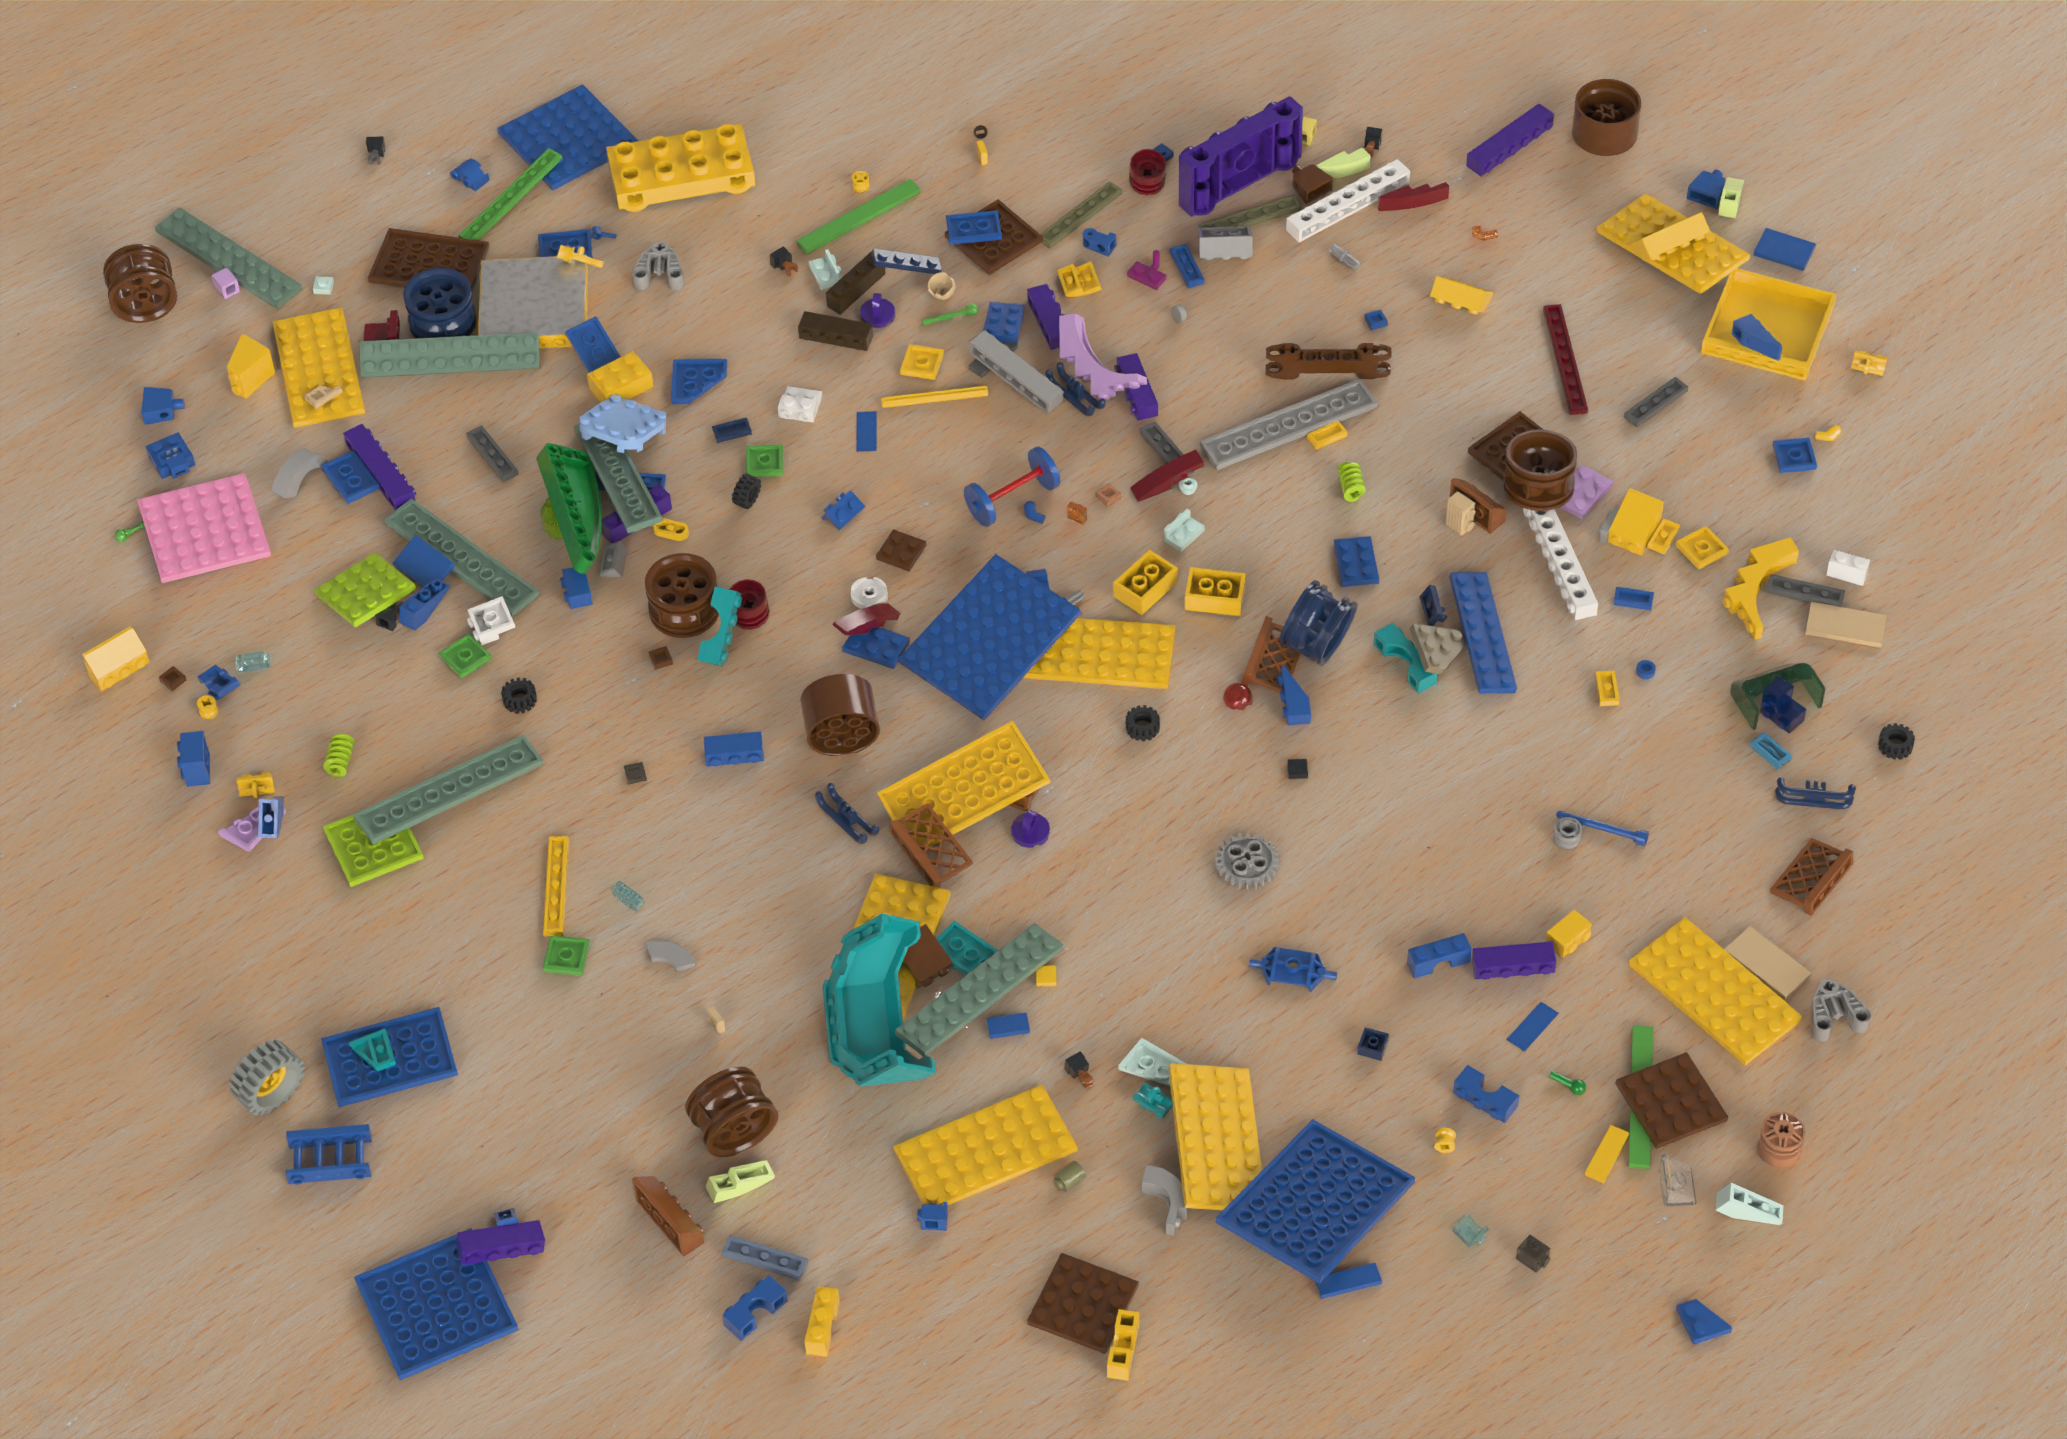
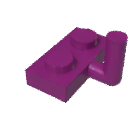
M1158 250L1153 251V264L1150 267L1136 261L1127 271V277L1158 290L1166 280V274L1157 271L1160 266V252Z

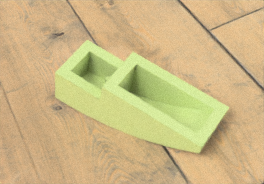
M1363 148L1349 155L1343 151L1321 162L1316 167L1329 174L1333 179L1346 177L1370 168L1371 155Z
M767 1160L731 1167L726 1174L709 1177L706 1189L713 1203H717L752 1191L774 1179L775 1175Z

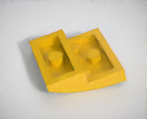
M1092 261L1075 267L1072 263L1057 270L1066 297L1083 296L1102 290Z

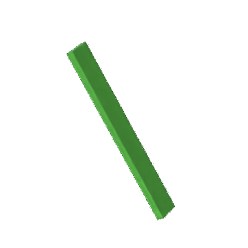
M548 148L458 235V238L479 241L563 159L562 155Z
M909 179L796 240L797 245L806 254H809L920 193V188Z
M1633 1025L1631 1073L1652 1066L1653 1027ZM1630 1108L1628 1167L1649 1169L1651 1139Z

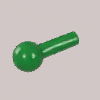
M1553 1070L1551 1071L1549 1078L1569 1087L1573 1094L1582 1095L1585 1093L1586 1084L1583 1080H1571Z

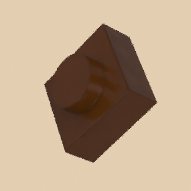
M666 646L648 652L655 670L673 664Z
M174 666L159 676L160 682L171 691L187 681L186 676Z

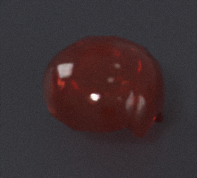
M1238 682L1229 685L1225 689L1223 700L1226 706L1232 710H1244L1246 706L1253 704V694L1247 685Z

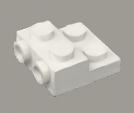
M787 386L785 394H782L778 405V416L785 419L814 422L822 399V391Z
M503 596L468 609L470 616L467 618L470 628H475V631H472L475 640L477 642L480 641L481 645L499 639L498 634L515 628Z

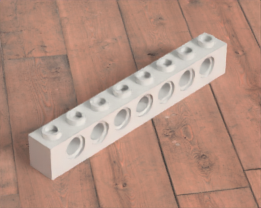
M1398 159L1388 163L1337 192H1333L1331 195L1318 200L1303 210L1290 215L1286 220V231L1298 242H1301L1378 201L1379 196L1406 186L1410 183V170Z
M1523 508L1525 517L1529 518L1531 530L1535 531L1536 541L1538 544H1541L1543 557L1548 560L1549 570L1553 571L1555 575V583L1561 588L1562 598L1567 601L1569 613L1573 614L1575 620L1597 615L1598 602L1555 509L1534 511Z

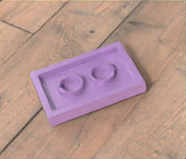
M1584 465L1574 473L1575 485L1572 498L1568 503L1560 507L1582 520L1613 486L1612 480Z

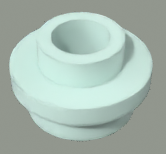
M1186 478L1179 482V489L1183 494L1191 495L1197 489V482L1193 478Z

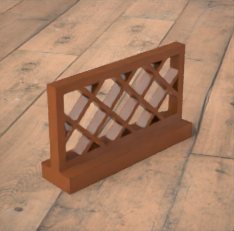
M1266 616L1241 683L1248 686L1251 682L1280 693V690H1283L1282 686L1276 685L1274 682L1278 680V675L1271 677L1268 670L1275 668L1278 674H1281L1280 666L1287 664L1290 669L1289 673L1293 676L1301 653L1289 647L1282 648L1278 643L1280 642V637L1275 638L1272 631L1282 632L1283 626L1273 623V618ZM1274 644L1278 650L1270 652L1267 646ZM1292 650L1295 657L1288 659L1285 652ZM1281 654L1284 660L1276 662L1273 656ZM1269 658L1272 664L1265 667L1262 660ZM1264 672L1267 679L1256 678V674Z
M929 803L900 820L895 819L890 822V834L929 886L939 888L940 884L973 865V861ZM927 810L931 815V821L919 819L920 814ZM908 821L916 823L915 830H908L903 824ZM918 823L930 825L928 833L918 832ZM931 827H940L943 831L942 836L930 834ZM915 836L926 837V846L917 844ZM929 838L941 840L940 847L928 846ZM943 841L951 842L954 846L953 851L941 849ZM926 852H938L937 861L928 859ZM940 853L952 855L951 863L939 861ZM954 856L963 857L966 862L962 865L953 864ZM938 865L949 867V873L941 876L937 871Z
M1811 838L1770 888V893L1805 908V913L1812 916L1853 865V851L1847 848L1841 851ZM1813 846L1821 849L1820 852L1810 853V849ZM1833 854L1838 856L1837 859L1829 861L1826 857ZM1823 857L1824 862L1814 863L1813 858ZM1810 860L1811 864L1800 866L1799 864L1800 861ZM1827 867L1826 872L1817 874V868ZM1813 869V875L1803 876L1802 871ZM1799 872L1800 877L1789 878L1791 873ZM1816 880L1817 884L1807 886L1806 881ZM1803 883L1804 887L1793 889L1792 884ZM1789 885L1790 890H1779L1780 886ZM1805 892L1807 895L1804 900L1795 897V894Z

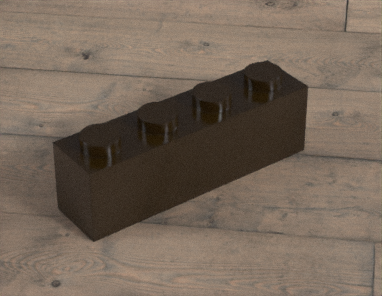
M870 252L826 292L827 307L841 315L886 274L885 267L874 266Z
M804 311L798 325L799 339L867 351L873 338V326L871 323Z

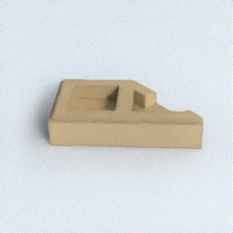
M318 386L304 395L308 403L317 409L342 393V388L340 386H336V388Z

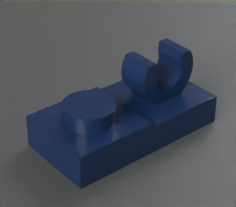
M1429 585L1419 598L1427 624L1434 626L1437 621L1444 622L1448 616L1443 615L1445 608L1440 605L1436 586Z

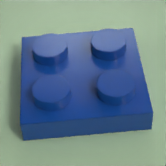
M1810 438L1773 441L1772 446L1780 473L1817 469V462Z

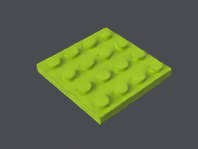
M374 552L322 584L314 592L319 599L356 628L375 616V614L385 610L415 591L416 586Z
M354 815L322 826L350 887L424 859L423 853L410 828L376 844H372L354 820Z

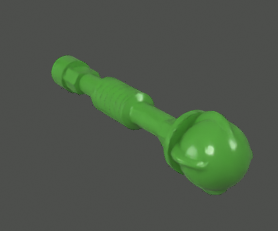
M970 304L961 311L940 314L938 317L922 319L923 326H926L936 321L953 319V317L967 314L968 316H974L978 313V307L975 304Z
M140 522L139 525L131 529H118L115 532L116 540L124 542L133 532L145 529L144 522Z

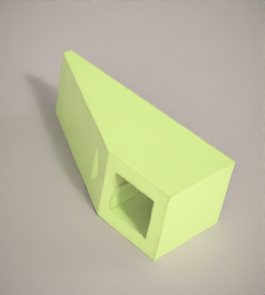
M1727 177L1720 200L1719 216L1736 218L1745 180Z

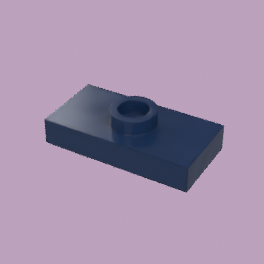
M747 417L712 426L717 443L752 435Z

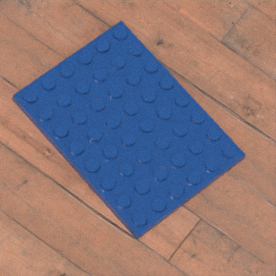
M995 554L898 658V661L973 714L985 720L1082 614L1081 609Z
M1312 1119L1216 1217V1223L1320 1284L1415 1183V1177Z

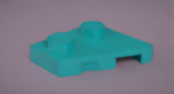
M385 1028L349 1042L351 1049L377 1072L396 1065L388 1032Z

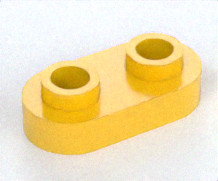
M662 518L663 522L653 525L654 534L659 537L683 541L689 536L688 526L682 522Z

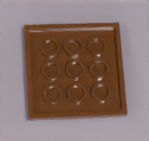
M999 199L978 212L998 210L1002 240L953 244L988 275L1043 242L1042 235ZM947 230V231L944 232V233H945V238L949 240L948 230Z
M1519 411L1468 448V453L1504 481L1508 443L1520 433L1544 429Z
M1687 1052L1616 1079V1086L1656 1149L1728 1120V1115Z
M1061 1253L1027 1319V1325L1105 1354L1115 1335L1118 1309L1127 1310L1139 1286V1281Z

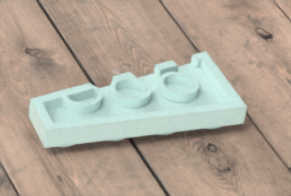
M1141 1038L1118 1065V1070L1170 1086L1168 1071L1170 1063H1187Z

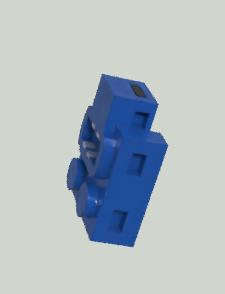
M179 432L145 446L148 457L162 479L170 476V474L175 479L189 473V467L195 465L194 457Z

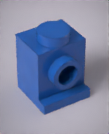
M943 1202V1205L934 1203L922 1204V1209H918L917 1221H921V1229L947 1231V1202Z

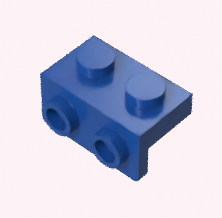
M851 490L846 495L842 492L835 499L837 503L834 506L830 503L823 510L825 514L821 518L824 520L827 517L840 530L865 505Z

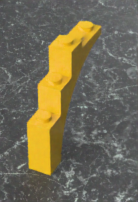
M1791 537L1750 549L1749 558H1747L1748 566L1737 569L1735 577L1736 586L1725 589L1724 597L1722 598L1724 607L1728 608L1731 614L1738 613L1739 618L1746 625L1747 632L1751 633L1754 640L1762 638L1763 624L1756 605V598L1761 587L1770 578L1771 574H1775L1779 570L1797 563L1799 550Z

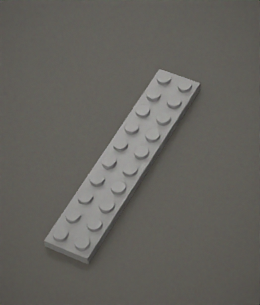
M1358 379L1200 441V447L1216 470L1306 436L1308 433L1335 421L1341 422L1378 407V402L1362 380Z

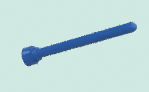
M1564 811L1556 813L1557 818L1571 817L1578 820L1581 825L1634 839L1633 841L1637 842V845L1645 847L1648 840L1649 831L1641 829L1634 832Z

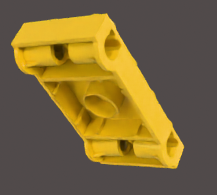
M724 124L719 128L702 131L690 130L684 134L667 137L656 136L650 140L632 143L621 142L615 146L606 147L619 210L625 209L626 211L637 212L643 210L649 204L723 191L740 194L755 186L754 169L742 124Z

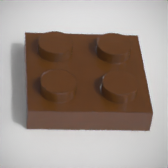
M893 529L876 554V560L910 572L925 549L926 541Z

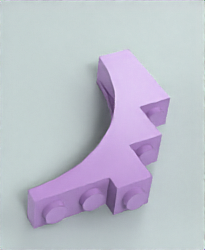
M1077 314L1059 316L1060 358L1066 360L1067 363H1075V377L1082 379L1083 382H1091L1092 396L1097 397L1098 400L1101 398L1109 400V397L1116 396V391H1123L1124 388L1128 387L1137 389L1140 388V385H1147V377L1140 374L1116 373L1100 362L1088 342L1084 317Z

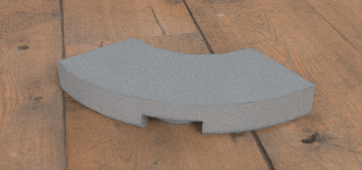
M667 941L646 943L652 962L661 961L668 963L674 967L676 972L696 967L691 954L675 943Z

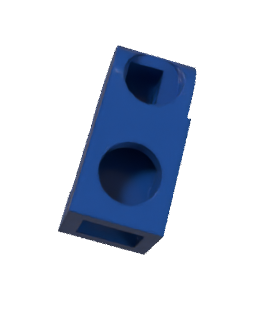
M1087 228L1082 233L1083 246L1109 257L1117 246L1116 234L1110 232L1106 235L1097 232L1093 228Z

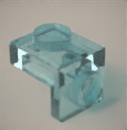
M1465 1214L1451 1230L1468 1247H1471L1474 1244L1480 1245L1487 1238L1485 1234L1489 1228L1487 1226L1481 1228L1468 1214Z

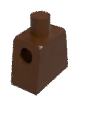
M1311 164L1305 168L1296 165L1292 169L1293 188L1305 204L1332 190L1333 177L1315 165Z

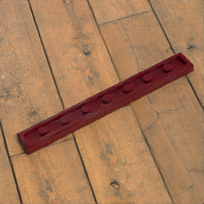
M1561 304L1543 306V312L1569 414H1587L1588 406Z

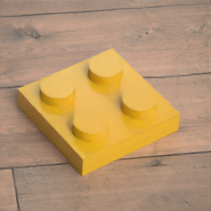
M909 344L900 374L936 380L944 356V349Z
M1707 526L1676 541V547L1698 570L1729 553L1726 545Z

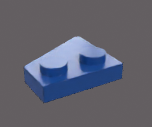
M1697 1299L1676 1306V1311L1693 1345L1731 1333L1732 1331L1731 1325Z

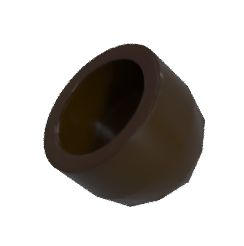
M978 125L974 128L973 133L976 138L983 139L987 136L988 131L985 126ZM984 130V133L976 135V131Z

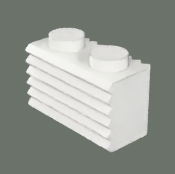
M1833 550L1826 576L1863 586L1868 574L1870 560L1844 553L1840 550Z

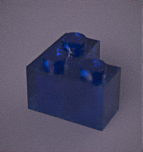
M1778 676L1764 688L1760 712L1764 717L1777 724L1780 729L1791 733L1804 722L1807 709L1792 699L1794 686L1781 676Z

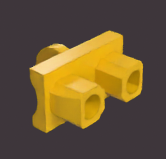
M1855 350L1851 369L1864 371V374L1867 375L1872 373L1883 376L1887 358L1883 355H1873L1866 351Z
M262 772L260 775L255 776L243 774L241 777H237L240 797L253 795L254 798H258L260 794L275 793L272 774L269 772Z

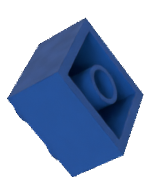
M204 731L180 733V741H177L178 753H180V756H177L178 768H181L182 780L185 779L187 787L210 784V752Z

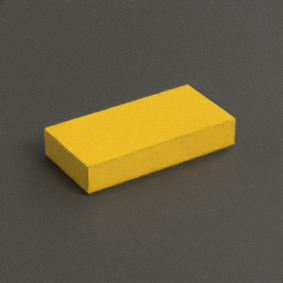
M1335 421L1308 433L1307 439L1317 450L1346 437L1348 432L1339 421Z

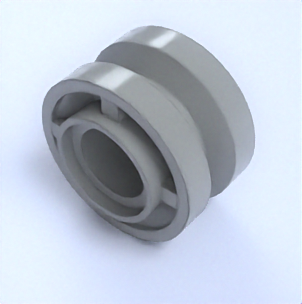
M1571 817L1559 819L1554 826L1553 839L1555 843L1566 849L1576 847L1581 841L1582 826L1580 822Z

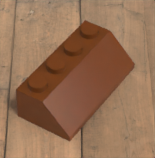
M655 1176L632 1178L636 1201L683 1257L704 1244V1230L698 1223L695 1224L692 1221L690 1213L680 1207L678 1199L668 1193V1188L662 1181L659 1182Z

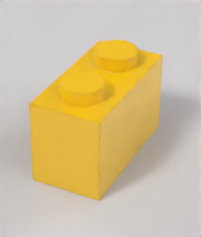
M1574 909L1547 931L1546 942L1552 941L1554 951L1564 957L1568 953L1574 952L1582 941L1586 942L1590 938L1592 923Z

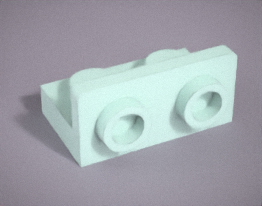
M828 249L825 250V257L809 261V267L821 290L832 287L840 280L842 276L841 268L836 265L834 254L831 255Z
M1189 509L1179 513L1176 519L1164 528V542L1180 552L1185 550L1205 531L1203 524L1190 517L1191 511Z

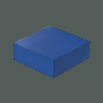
M1382 310L1364 315V319L1371 331L1388 326V321Z

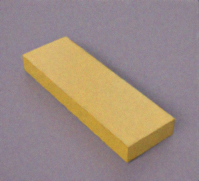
M1610 1125L1585 1171V1176L1604 1184L1630 1133Z

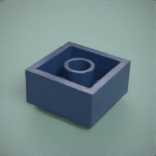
M1365 1027L1357 1047V1054L1382 1061L1389 1041V1034Z

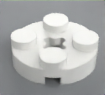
M860 578L851 587L852 603L860 609L885 604L888 600L887 586L879 578Z

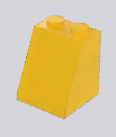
M242 334L227 365V371L233 393L247 399L275 374L269 348Z
M1629 488L1609 529L1608 542L1642 556L1648 546V542L1661 523L1664 501Z

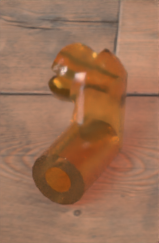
M1479 225L1472 227V235L1475 238L1483 241L1498 238L1496 229L1484 232L1481 231L1482 228Z

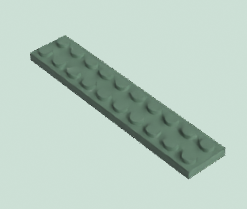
M178 208L155 226L158 234L216 271L228 268L237 279L238 285L277 310L303 290L300 283L181 208Z
M538 332L359 341L361 378L540 369Z
M579 424L575 425V433L585 452L589 455L592 465L627 533L636 532L663 522L662 516L627 450L625 449L624 453L617 452V445L594 436L585 440L579 431Z
M412 498L384 519L387 526L409 542L416 535L456 565L451 573L491 601L503 596L512 617L539 596V590Z
M522 735L354 813V820L370 842L376 844L542 766L543 759L527 738Z
M1036 923L1032 924L895 1030V1035L923 1057L927 1056L1063 950L1064 944Z

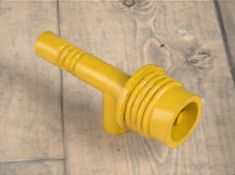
M560 245L557 255L558 259H562V261L568 262V264L573 259L602 268L603 261L583 255L584 247H578L577 253H574L575 247Z

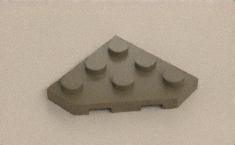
M1414 623L1410 627L1425 672L1442 674L1466 645L1460 630Z

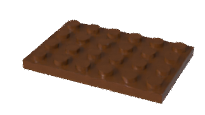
M389 228L368 276L369 283L405 288L409 280L422 271L432 268H450L462 273L468 279L472 291L481 270V260H485L490 248L489 242Z

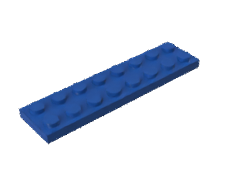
M1451 572L1449 579L1478 693H1516L1517 685L1487 572Z

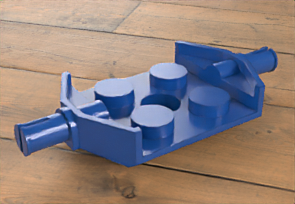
M1274 947L1262 960L1250 958L1249 967L1262 970L1267 985H1270V981L1309 987V992H1312L1322 979L1336 980L1337 972L1327 971L1326 967H1323L1320 956L1317 953ZM1296 963L1298 964V966L1296 968H1291L1288 966V964Z

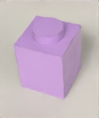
M228 268L212 274L214 287L224 299L240 292L238 281Z

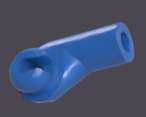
M1027 501L1024 505L1026 517L1043 524L1045 515L1036 511V504L1033 501Z

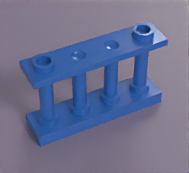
M369 1124L286 1131L289 1149H294V1169H288L285 1172L289 1184L299 1185L307 1182L371 1177L372 1173L369 1163H364V1143L372 1142ZM356 1143V1164L343 1165V1145ZM335 1145V1165L323 1166V1147ZM315 1147L314 1167L302 1168V1149Z

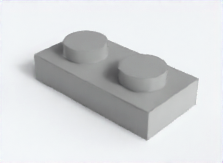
M1615 505L1612 511L1609 510L1606 522L1601 523L1598 530L1600 534L1599 542L1604 544L1608 542L1609 529L1620 508L1619 505Z

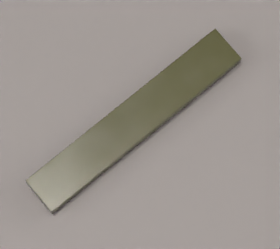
M1110 181L1043 231L1040 234L1043 236L1042 244L1051 249L1122 194V189Z
M1295 195L1198 224V228L1253 226L1301 211V205Z

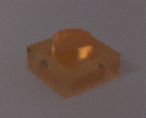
M1070 501L1067 506V518L1084 525L1087 521V508Z

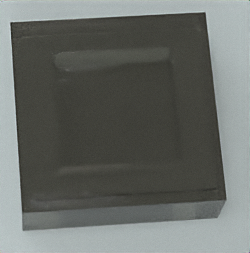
M643 762L624 766L628 785L647 781Z

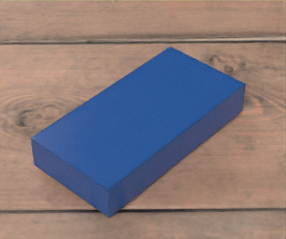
M1616 587L1613 605L1651 611L1654 592Z
M1027 1013L987 1018L990 1039L1030 1033Z

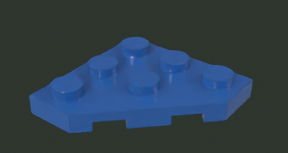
M727 359L673 360L671 404H690L726 378Z

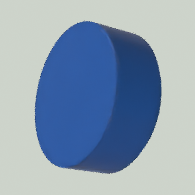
M1642 660L1637 664L1636 674L1642 679H1650L1655 675L1656 666L1649 660Z

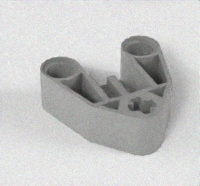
M662 241L654 243L645 250L632 271L634 287L637 290H645L649 287L652 266H654V273H657L658 276L664 273L665 266H667L668 283L672 290H680L685 285L683 270L677 253L667 243Z
M1833 979L1822 980L1811 1005L1812 1037L1819 1042L1827 1041L1832 1029L1831 1017L1838 1020L1844 1015L1854 1032L1865 1033L1869 1028L1871 1012L1851 989Z

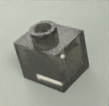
M1529 1234L1517 1248L1516 1259L1537 1273L1541 1267L1545 1268L1551 1259L1549 1257L1550 1248Z

